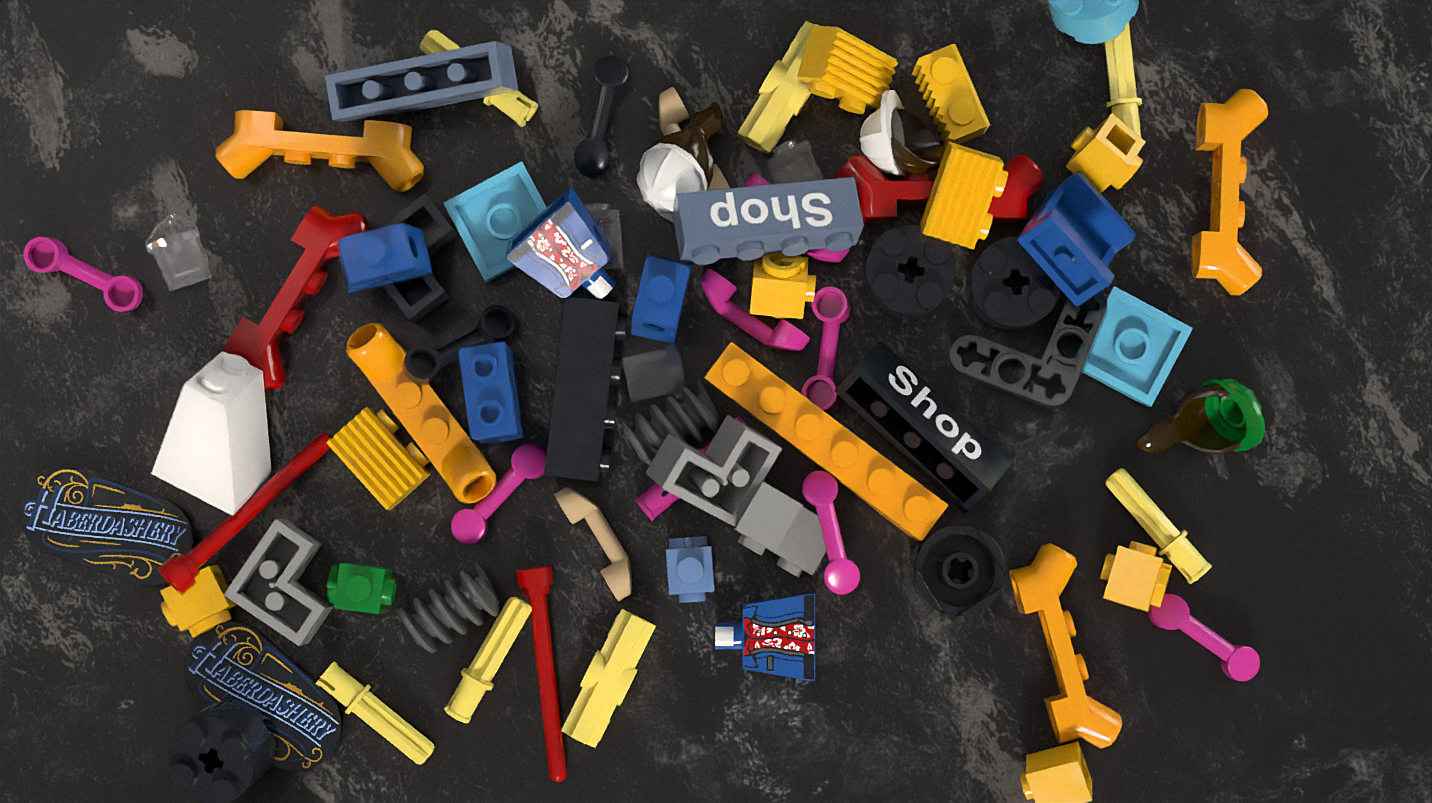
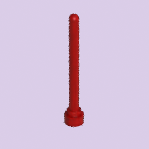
M328 433L319 434L258 489L234 515H230L186 556L182 553L176 559L171 556L157 569L162 577L183 596L196 584L195 578L200 574L198 569L330 449L327 442L332 436Z
M552 566L516 570L518 588H523V595L528 597L529 605L532 607L530 616L549 775L553 781L562 782L567 777L563 733L561 731L562 724L546 594H550L549 585L554 584Z

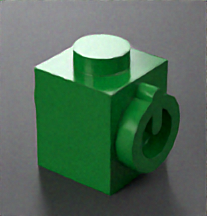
M350 562L340 563V565L333 564L327 582V602L334 604L335 609L372 614L386 613L387 605H393L396 594L397 580L391 578L393 568Z

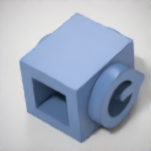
M708 536L668 539L669 549H666L669 595L678 594L679 603L706 601L705 592H714L711 546H708Z

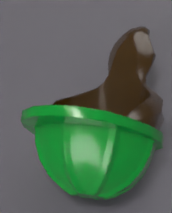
M1212 379L1202 383L1199 388L1187 393L1182 398L1175 415L1167 420L1152 423L1142 436L1135 439V445L1151 453L1163 452L1179 442L1185 443L1201 452L1212 454L1249 450L1261 443L1265 434V422L1261 413L1262 406L1258 402L1253 390L1233 379Z

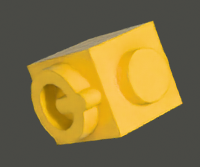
M1111 113L1094 131L1087 126L1070 146L1076 152L1065 167L1073 173L1081 171L1100 193L1109 185L1118 190L1141 166L1143 159L1138 156V153L1146 141Z
M772 253L764 254L760 258L754 259L750 314L772 316L778 319H803L805 301L814 302L816 275H808V257Z
M1130 541L1129 548L1118 546L1116 555L1108 553L1104 562L1100 579L1107 580L1108 583L1103 598L1149 612L1150 605L1160 607L1172 565L1165 564L1162 558L1156 557L1157 548L1134 541Z
M219 565L207 566L200 570V574L195 578L196 584L183 596L172 586L160 591L165 600L161 602V608L171 626L177 625L180 631L189 630L194 638L214 628L215 625L232 619L228 610L238 604L224 596L229 585Z

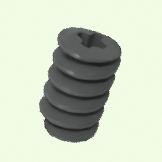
M699 379L697 380V395L687 387L681 389L683 403H678L669 395L665 397L666 412L652 404L650 406V421L641 414L636 413L634 414L635 429L632 430L623 421L620 422L641 461L643 460L650 466L668 434L688 444V435L693 436L700 443L704 441V426H707L715 434L718 432V419L720 417Z
M475 562L477 576L474 578L464 570L459 571L461 586L457 587L449 579L444 580L446 595L441 596L433 588L429 589V605H425L420 599L415 597L413 599L415 613L412 615L403 607H398L397 611L409 634L419 646H422L428 652L435 653L438 650L437 637L446 644L453 642V628L460 634H467L470 630L468 618L476 625L484 624L483 609L492 616L500 614L497 593L478 563Z

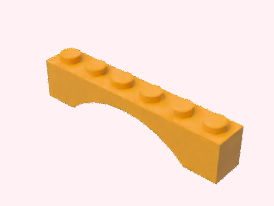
M731 342L704 377V382L833 475V477L915 541H922L948 507V504Z

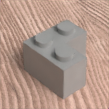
M727 415L705 453L668 434L648 467L646 474L662 489L736 527L782 448L764 434Z
M762 482L739 523L734 528V530L741 533L737 542L761 556L765 549L780 556L776 565L798 578L803 571L813 575L826 553L818 515L802 507V504L772 486Z
M275 519L224 593V596L298 646L308 644L334 607L298 582V579L322 543L288 520Z

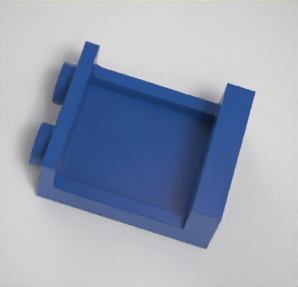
M1077 171L1046 194L1017 241L1072 303L1078 307L1111 284L1115 275L1108 269V265L1119 250L1134 240L1136 233L1081 171Z
M505 342L461 348L459 350V358L471 438L480 440V444L526 438L513 350Z

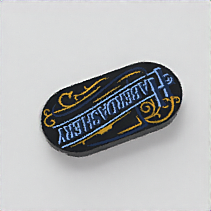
M55 467L46 470L28 484L20 500V524L24 534L35 547L45 553L133 584L153 586L167 582L157 569L171 556L175 559L181 553L186 556L196 547L194 527H192L188 515L178 504L169 499L84 469Z
M222 622L196 636L191 642L184 661V674L190 691L205 707L222 700L235 699L246 702L258 709L265 717L263 723L267 727L269 734L273 732L276 740V755L273 766L286 771H305L320 765L335 752L341 741L343 730L342 714L337 700L321 686L316 685V679L260 630L247 623Z

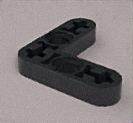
M1102 290L1094 295L1095 305L1100 308L1097 312L1090 310L1085 318V327H1092L1090 333H1087L1079 326L1066 325L1068 319L1077 324L1081 312L1080 307H1076L1067 297L1042 360L979 336L965 335L958 338L951 346V363L956 371L966 378L1045 408H1063L1074 397L1108 311L1106 295ZM1067 335H1076L1084 343L1083 351L1075 358H1065L1058 352V343ZM972 345L977 346L979 356L990 361L992 352L998 353L999 355L992 363L991 376L983 375L987 371V367L982 363L972 361L969 367H964V360L959 355L961 350L969 351ZM1010 360L1019 361L1025 368L1023 378L1014 384L1002 381L999 375L1001 366ZM1033 368L1041 369L1037 377L1045 382L1052 383L1055 377H1060L1061 385L1066 389L1065 393H1056L1053 399L1047 398L1046 389L1034 383L1033 392L1025 391L1032 381Z

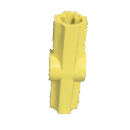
M805 21L790 44L782 61L777 60L759 90L758 94H760V97L737 133L739 138L757 151L768 155L771 153L785 132L793 115L797 116L811 95L809 83L798 79L797 74L812 26H819L817 24Z
M624 609L621 610L607 635L608 638L602 650H597L580 684L582 690L561 730L562 732L596 748L610 722L609 719L616 705H621L638 671L635 667L656 625Z

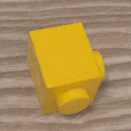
M1078 741L1026 755V770L1020 774V780L1027 800L1034 799L1035 803H1086L1092 801V779Z

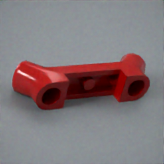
M855 154L836 173V179L854 177L863 222L893 223L897 217V205L926 206L934 185V181H931V175L907 174L904 176V181H890L864 154ZM1017 155L1002 168V170L1008 172V177L1002 195L999 198L993 196L987 213L993 214L992 223H1021L1028 221V198L1043 185V172L1039 166L1026 155Z
M319 205L312 207L290 239L304 248L305 251L260 324L258 325L252 320L242 317L230 336L224 352L239 355L246 359L251 366L263 371L265 392L279 389L287 381L279 343L286 332L293 333L300 324L305 313L301 307L309 294L315 296L324 285L328 273L324 271L332 258L339 256L338 239L370 231L365 215L359 211L335 216Z

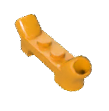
M1239 89L1224 104L1202 102L1199 107L1196 125L1195 150L1213 151L1210 232L1201 231L1192 237L1193 278L1216 279L1230 295L1238 296L1247 291L1262 277V267L1237 241L1238 228H1242L1245 219L1244 201H1239V184L1244 183L1247 172L1246 158L1240 157L1241 141L1268 116L1267 104L1259 94L1250 89Z
M235 111L234 133L217 146L215 157L237 179H244L272 155L284 156L285 162L300 165L311 164V158L329 159L328 165L339 168H355L356 162H367L374 167L391 189L397 192H405L414 186L423 177L424 165L410 150L412 127L386 121L365 120L363 137L283 131L284 121L275 112Z
M369 323L357 329L347 342L346 352L378 391L446 481L455 497L460 502L467 504L476 503L485 498L497 483L496 474L475 441L463 429L430 384H416L405 375L403 360L407 352L396 342L382 324Z
M1048 543L1041 546L1031 565L1009 571L1012 589L1019 613L1038 612L1061 693L1044 698L1051 726L1058 743L1061 744L1082 738L1101 749L1110 746L1115 741L1123 722L1118 712L1086 695L1082 682L1088 680L1086 664L1081 654H1074L1070 637L1076 636L1074 622L1069 610L1062 612L1059 597L1076 568L1077 562L1072 554Z

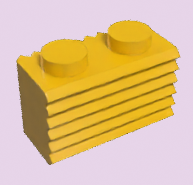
M812 26L797 78L809 83V91L811 93L829 99L839 98L840 108L852 113L864 114L865 109L880 108L882 95L885 91L890 90L889 84L893 81L891 76L895 73L894 67L898 65V62L895 58L839 27Z
M951 44L918 58L911 75L917 77L915 83L920 85L918 91L924 93L922 99L927 101L925 107L931 109L929 115L934 117L932 123L938 125L936 131L941 133L939 139L945 141L943 146L946 147L948 141L959 145L983 135L990 126V123L956 44Z
M948 141L919 226H921L922 233L969 249L975 248L978 238L985 240L993 219V214L987 213L993 196L999 198L1002 195L1008 177V172L1002 170L1004 162L1000 157Z
M366 407L329 439L327 444L386 510H392L431 475L424 467L430 460L416 444L411 442L406 446L395 435V432L400 427L384 409L376 413L372 408Z

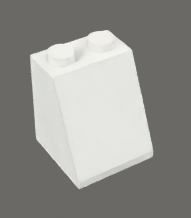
M222 351L184 384L151 474L234 515L269 478L272 469L263 371L251 366L246 359L239 355L228 354Z

